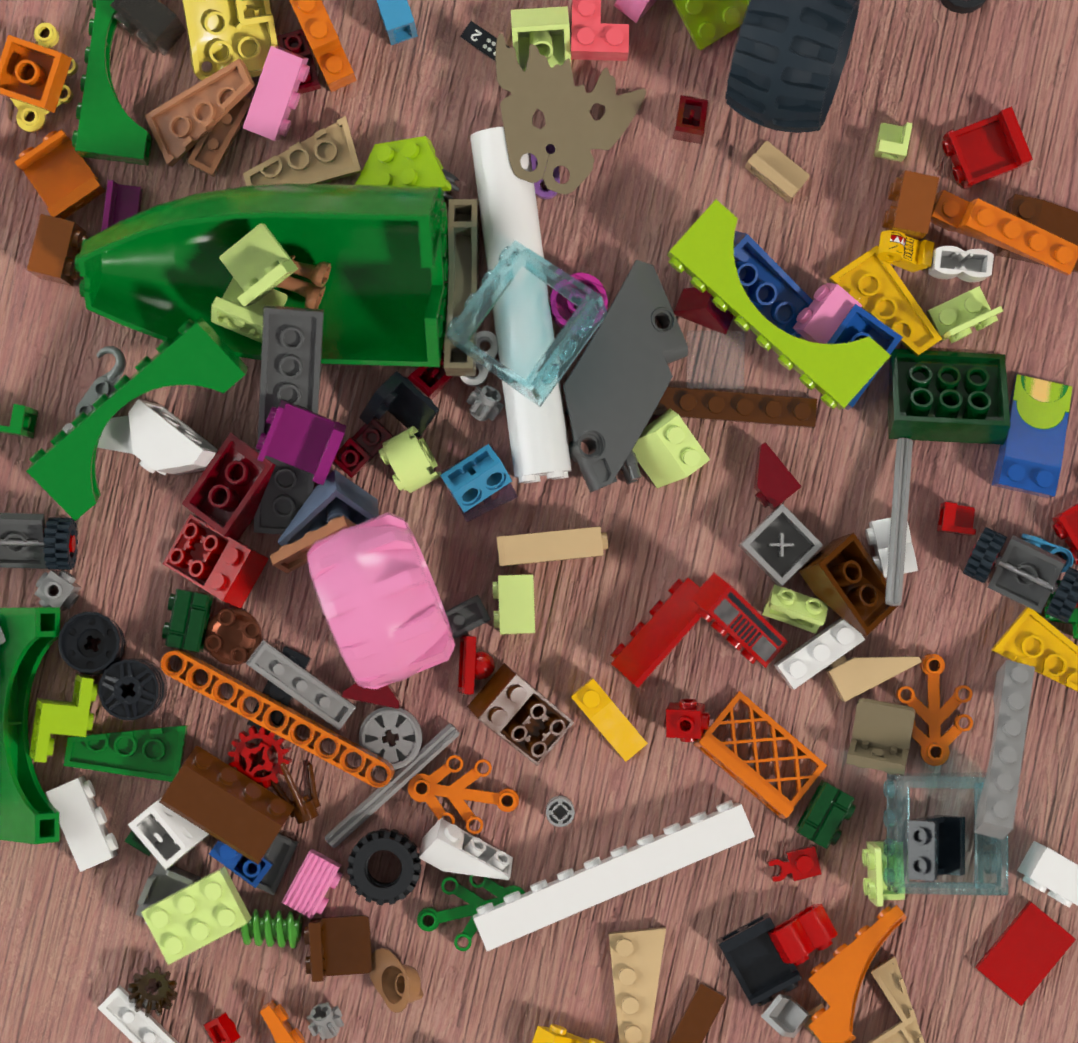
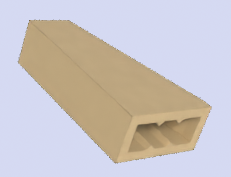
M601 527L497 537L500 567L603 556V550L608 549L607 532L601 533Z

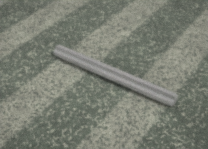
M899 438L896 443L885 597L886 605L900 606L902 602L913 441L909 438Z
M448 724L419 751L412 762L397 770L392 780L386 786L376 789L325 836L326 842L331 847L336 848L453 742L460 734L454 725Z

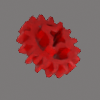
M255 726L249 728V734L244 730L240 732L239 737L241 740L234 739L231 742L236 749L228 752L229 756L234 757V761L228 765L236 767L237 771L256 783L260 784L262 782L265 788L271 786V780L277 784L281 780L279 774L283 775L280 764L292 762L291 758L285 757V754L291 750V747H283L282 745L286 739L282 737L278 739L275 733H268L267 729L263 727L260 728L259 732ZM252 739H263L260 744L256 745L248 742ZM273 746L277 751L278 758L274 755ZM265 748L262 752L263 761L256 765L257 753ZM242 757L245 758L247 767H245ZM263 769L272 772L267 775H256Z

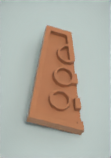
M235 60L144 115L167 165L171 167L175 165L255 87L243 60Z

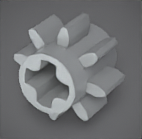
M477 386L466 400L471 405L469 408L470 414L479 421H486L488 418L493 421L504 407L499 402L501 400L500 393L491 386H484L482 389Z
M326 1002V1004L316 1005L311 1010L310 1015L306 1019L310 1024L308 1029L312 1036L319 1034L321 1039L324 1040L333 1038L338 1034L340 1027L344 1026L341 1019L343 1015L339 1007L331 1008L329 1002Z

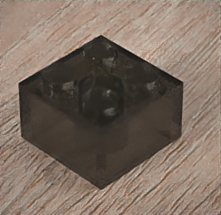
M114 0L110 5L116 13L113 17L120 23L119 25L131 36L136 32V36L141 40V43L153 54L159 51L165 56L186 31L178 16L159 0Z

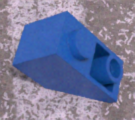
M219 840L209 853V855L254 888L258 886L273 865L265 855L260 863L256 864Z

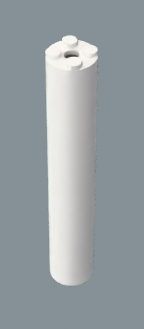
M504 127L489 128L473 133L470 139L514 478H518L519 483L524 484L541 482L540 476H547V479L552 480L569 478L568 472L572 471L535 186L534 183L522 180L513 173L508 157ZM530 153L524 154L520 160L521 166L524 170L531 172L533 171Z

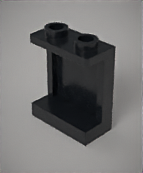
M935 815L908 820V879L936 881L939 875H965V817Z
M767 913L717 939L751 1006L755 1004L762 1006L773 1000L772 995L781 990L786 993L795 989L799 985L798 981L803 979L793 963H783L767 933L775 928Z

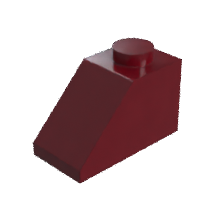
M764 442L758 447L754 482V488L757 493L755 497L764 508L769 506L771 509H775L802 486L767 443Z

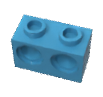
M377 0L391 46L418 37L415 21L407 0Z
M489 444L440 475L464 513L512 482L502 461Z

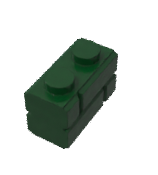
M176 589L175 594L171 593L168 601V610L172 611L170 622H165L162 631V639H166L165 646L203 652L214 595L184 589Z
M821 780L794 830L825 849H828L830 844L834 846L842 834V830L839 829L844 819L848 821L855 811L856 805L853 804L855 798Z

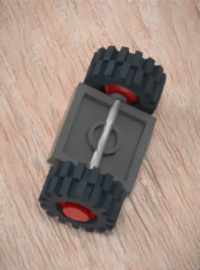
M0 513V567L72 570L75 566L74 563H76L78 550L76 548L78 545L77 524L72 518L50 517L45 527L44 514Z
M986 527L970 554L963 574L985 583L995 565L997 569L987 588L1039 613L1043 610L1050 593L1054 594L1056 592L1046 614L1064 623H1068L1074 609L1078 606V570L1068 567L1059 587H1057L1059 583L1056 581L1066 560L1014 535L1003 556H1001L1000 552L1007 537Z

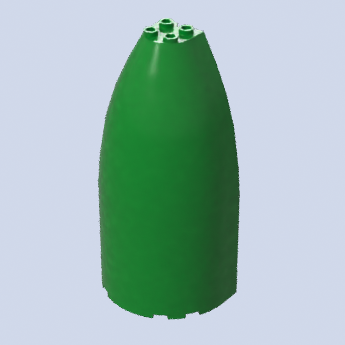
M271 184L193 194L156 205L126 218L88 239H84L81 252L75 257V270L80 272V277L84 278V280L80 281L79 285L80 296L85 299L86 309L163 341L168 337L173 340L180 334L178 328L190 318L194 322L201 316L238 357L261 360L262 343L211 322V308L216 296L219 298L224 296L233 278L220 260V256L257 225L264 223L289 256L296 255L295 261L313 265L323 261L331 263L330 275L324 285L326 289L318 309L324 310L321 364L440 367L447 322L445 320L446 305H448V283H444V281H447L449 266L448 217L446 202H443L444 192L442 188L426 186ZM294 273L290 275L291 277L312 283L306 277ZM274 288L287 295L284 307L305 308V298L287 289Z

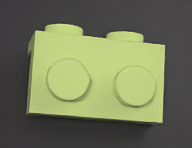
M774 584L762 615L816 634L819 627L825 623L828 605L819 599Z

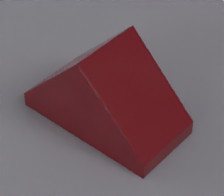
M680 96L672 139L697 144L701 143L705 129L708 100Z
M696 287L684 288L674 310V315L725 335L734 317L729 310L726 312L720 310L712 302L714 297L706 290L702 293Z
M442 353L440 367H418L408 377L412 384L431 400L453 378V376H447L445 373L444 353Z
M356 682L342 693V698L397 709L401 706V700L390 684L378 689H370L359 686Z

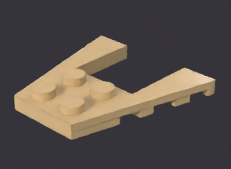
M892 956L870 970V973L901 1021L867 1043H925L895 956ZM819 1003L807 1012L812 1017L824 1006L822 1003ZM810 1017L804 1026L818 1039L808 1026L813 1022Z

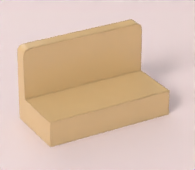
M768 141L764 142L745 165L748 171L788 203L809 179L807 172Z

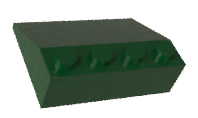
M909 349L893 350L890 356L889 439L909 438L920 441L1004 444L1010 429L1005 354L926 350L919 356H916Z

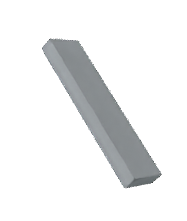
M262 640L246 662L249 667L338 730L342 728L356 709L354 704L342 698L340 694L264 640Z

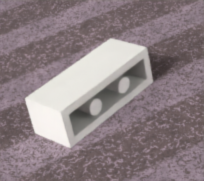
M841 617L775 663L774 666L791 689H796L865 639L859 631Z
M82 776L46 792L51 804L60 812V826L80 872L118 855L116 851L118 849L117 840L113 833L109 834L104 824L107 822V818L102 807H97L93 797L96 796L90 780L86 781L85 777Z

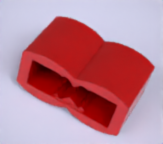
M813 904L803 909L792 918L767 932L783 963H793L794 966L807 961L810 958L808 954L814 949L822 951L833 944L832 939L838 935L822 904Z

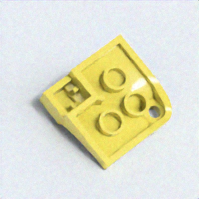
M182 0L192 69L197 78L204 80L237 59L244 61L251 77L261 76L270 46H278L269 0ZM205 61L211 62L212 66L209 71H203L201 68L202 63Z

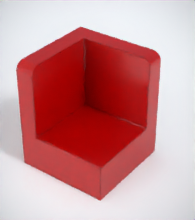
M951 502L941 503L937 531L967 536L976 535V529H973L975 508Z

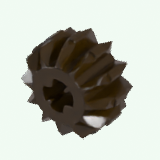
M159 966L155 967L154 973H151L145 967L143 975L138 973L133 975L134 983L128 985V991L131 992L128 1001L136 1003L134 1008L136 1012L144 1008L146 1017L150 1016L151 1010H155L157 1016L162 1015V1008L167 1010L172 1008L171 1001L177 999V992L174 991L177 982L176 980H169L171 976L169 971L161 975ZM154 988V992L156 990L158 992L156 995H151V991L147 993L148 989Z

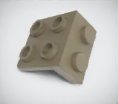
M860 698L857 702L852 739L846 764L855 765L859 768L881 770L888 774L904 775L915 719V709L908 706Z

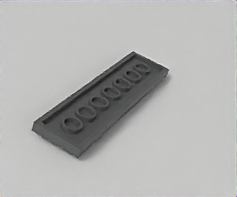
M264 306L258 440L262 432L268 434L271 424L266 423L272 406L278 408L281 400L316 414L319 413L324 310ZM265 455L268 460L275 464V468L254 517V533L282 535L314 490L315 482L312 481L314 474Z

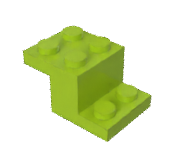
M75 674L72 702L37 698L29 756L34 762L46 763L47 756H52L54 738H51L50 734L86 737L87 730H92L94 714L90 713L91 701H96L98 685L94 684V679L89 675Z

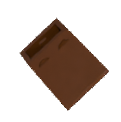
M505 663L467 706L480 721L537 766L574 723L573 720Z

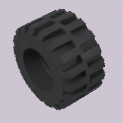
M387 828L376 832L372 831L365 837H362L353 848L348 859L347 875H350L349 882L351 886L356 888L355 892L359 896L363 895L366 898L365 901L369 903L374 901L377 902V905H383L384 903L391 905L395 904L398 900L406 898L415 888L422 868L421 859H419L420 853L416 849V844L412 843L406 834L402 835L398 833V830L394 829L389 831ZM379 850H387L397 855L402 864L400 876L395 881L389 883L379 882L374 879L368 870V861L372 854Z

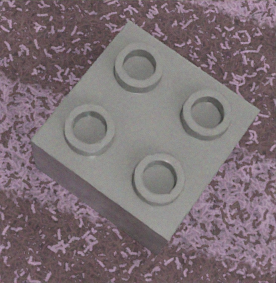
M781 504L738 546L778 586H783L823 544Z

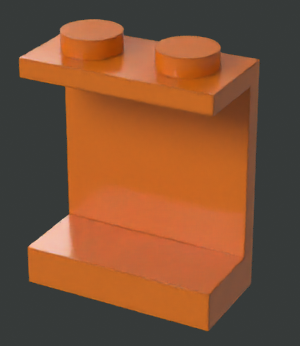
M61 129L58 132L52 131L42 139L43 142L37 147H29L19 154L20 158L15 161V164L25 173L45 202L50 215L66 219L106 190L84 158L75 151L69 136Z

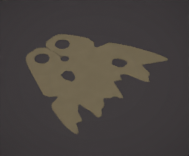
M500 33L496 42V75L501 88L511 93L510 96L501 101L500 108L512 171L516 177L522 180L536 183L543 179L549 190L563 195L569 194L592 172L594 158L590 151L592 149L609 150L618 141L638 112L646 95V90L643 88L617 96L615 78L610 75L608 68L605 67L593 91L586 93L584 85H574L569 58L565 60L563 65L556 64L551 68L547 58L541 55L538 48L533 44L529 46V58L526 71L524 72L518 64L515 49L513 47L507 48L504 36ZM598 103L605 107V113L600 120H594L590 115L593 104ZM536 109L541 110L545 117L546 125L542 129L532 125V117ZM548 144L554 145L555 152L553 154L547 153L546 146ZM527 153L534 155L538 162L536 169L531 172L524 170L520 163L521 157ZM557 166H564L569 170L570 179L567 183L560 184L554 179L553 171Z

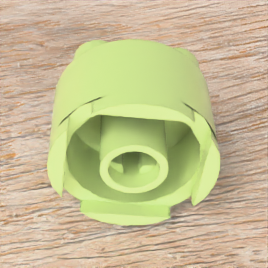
M414 426L383 442V448L378 450L383 462L386 465L390 464L395 472L392 478L400 491L403 489L407 490L409 493L441 477L440 472H434L433 468L438 465L427 443L423 438L418 440L414 434L419 431Z

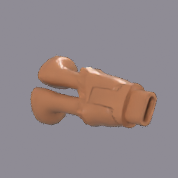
M296 255L289 256L298 267L294 274L306 277L312 283L289 276L276 287L287 289L305 298V308L318 309L326 289L324 285L330 275L331 263L323 261L313 265L295 261Z

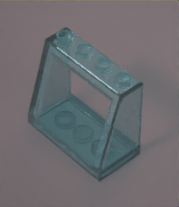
M515 240L510 247H505L501 252L496 267L485 274L482 286L477 293H473L468 297L464 311L459 317H455L450 322L446 335L453 345L527 399L541 407L608 313L600 294ZM522 266L578 306L526 380L469 341Z
M985 772L904 773V775L887 773V781L884 782L883 787L884 795L887 798V810L884 811L883 816L884 825L887 827V839L884 840L883 845L884 854L887 857V868H885L883 874L887 890L897 894L1008 895V835L1001 840L974 833V882L910 881L908 879L910 788L974 789L975 827L977 806L986 777Z

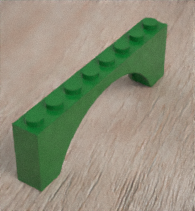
M93 0V8H96L94 19H90L88 29L89 36H92L90 47L87 46L85 49L84 60L85 64H87L86 75L83 74L81 77L80 89L83 92L82 103L79 102L76 109V118L79 120L78 131L75 130L73 132L72 146L81 157L148 166L152 137L148 131L139 126L124 111L116 95L110 71V53L113 36L122 14L132 0Z
M201 316L194 322L190 318L178 328L180 334L173 340L169 337L166 338L156 348L158 353L152 359L148 356L143 358L134 367L137 370L136 373L130 378L126 374L113 385L116 389L109 396L106 393L102 394L92 404L95 408L89 414H86L84 411L71 422L74 427L67 433L61 430L50 440L53 444L46 451L42 448L39 449L29 459L32 463L26 472L74 521L78 520L93 507L101 496L96 477L98 443L106 424L124 405L151 390L174 385L201 386L225 393L246 375L248 370L246 364Z
M0 608V627L6 642L0 645V840L28 844L60 842V812L51 804L40 786L32 758L29 756L28 708L31 688L43 656L48 648L59 638L60 608Z

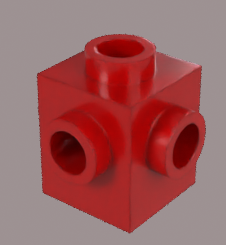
M681 699L679 702H670L666 708V738H680L682 742H695L697 739H701L704 731L709 729L710 722L709 712H705L704 703H697L695 699Z

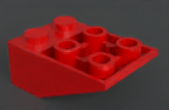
M190 514L166 556L163 565L220 600L242 608L269 558L240 541L223 536L209 524Z

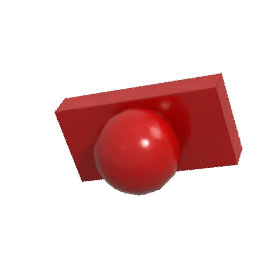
M461 635L458 692L474 695V680H482L491 676L494 672L495 663L489 653L484 651L476 652L475 636Z

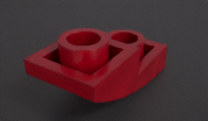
M300 29L277 35L281 48L309 58L307 65L310 66L308 76L304 83L300 82L297 92L303 94L321 89L310 45L303 30Z
M374 418L368 425L365 423L353 437L346 441L337 451L333 461L348 476L353 478L379 452L378 450L383 448V442L394 436Z

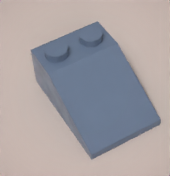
M334 469L327 476L324 485L318 484L278 539V544L281 546L292 544L303 538L306 533L318 530L337 517L345 516L356 525L378 517V499Z

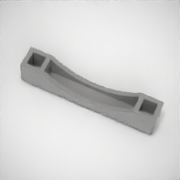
M1006 660L997 671L993 695L994 731L983 789L977 806L974 833L1003 840L1013 829L1035 670L1034 666Z

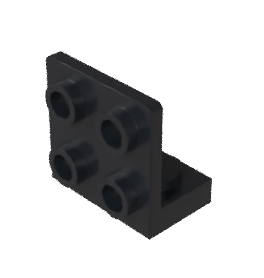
M396 371L375 391L359 418L368 425L375 417L380 420L389 411L407 429L414 426L419 431L414 435L419 438L434 419L439 408L429 397L424 396L414 387L408 378L403 377Z

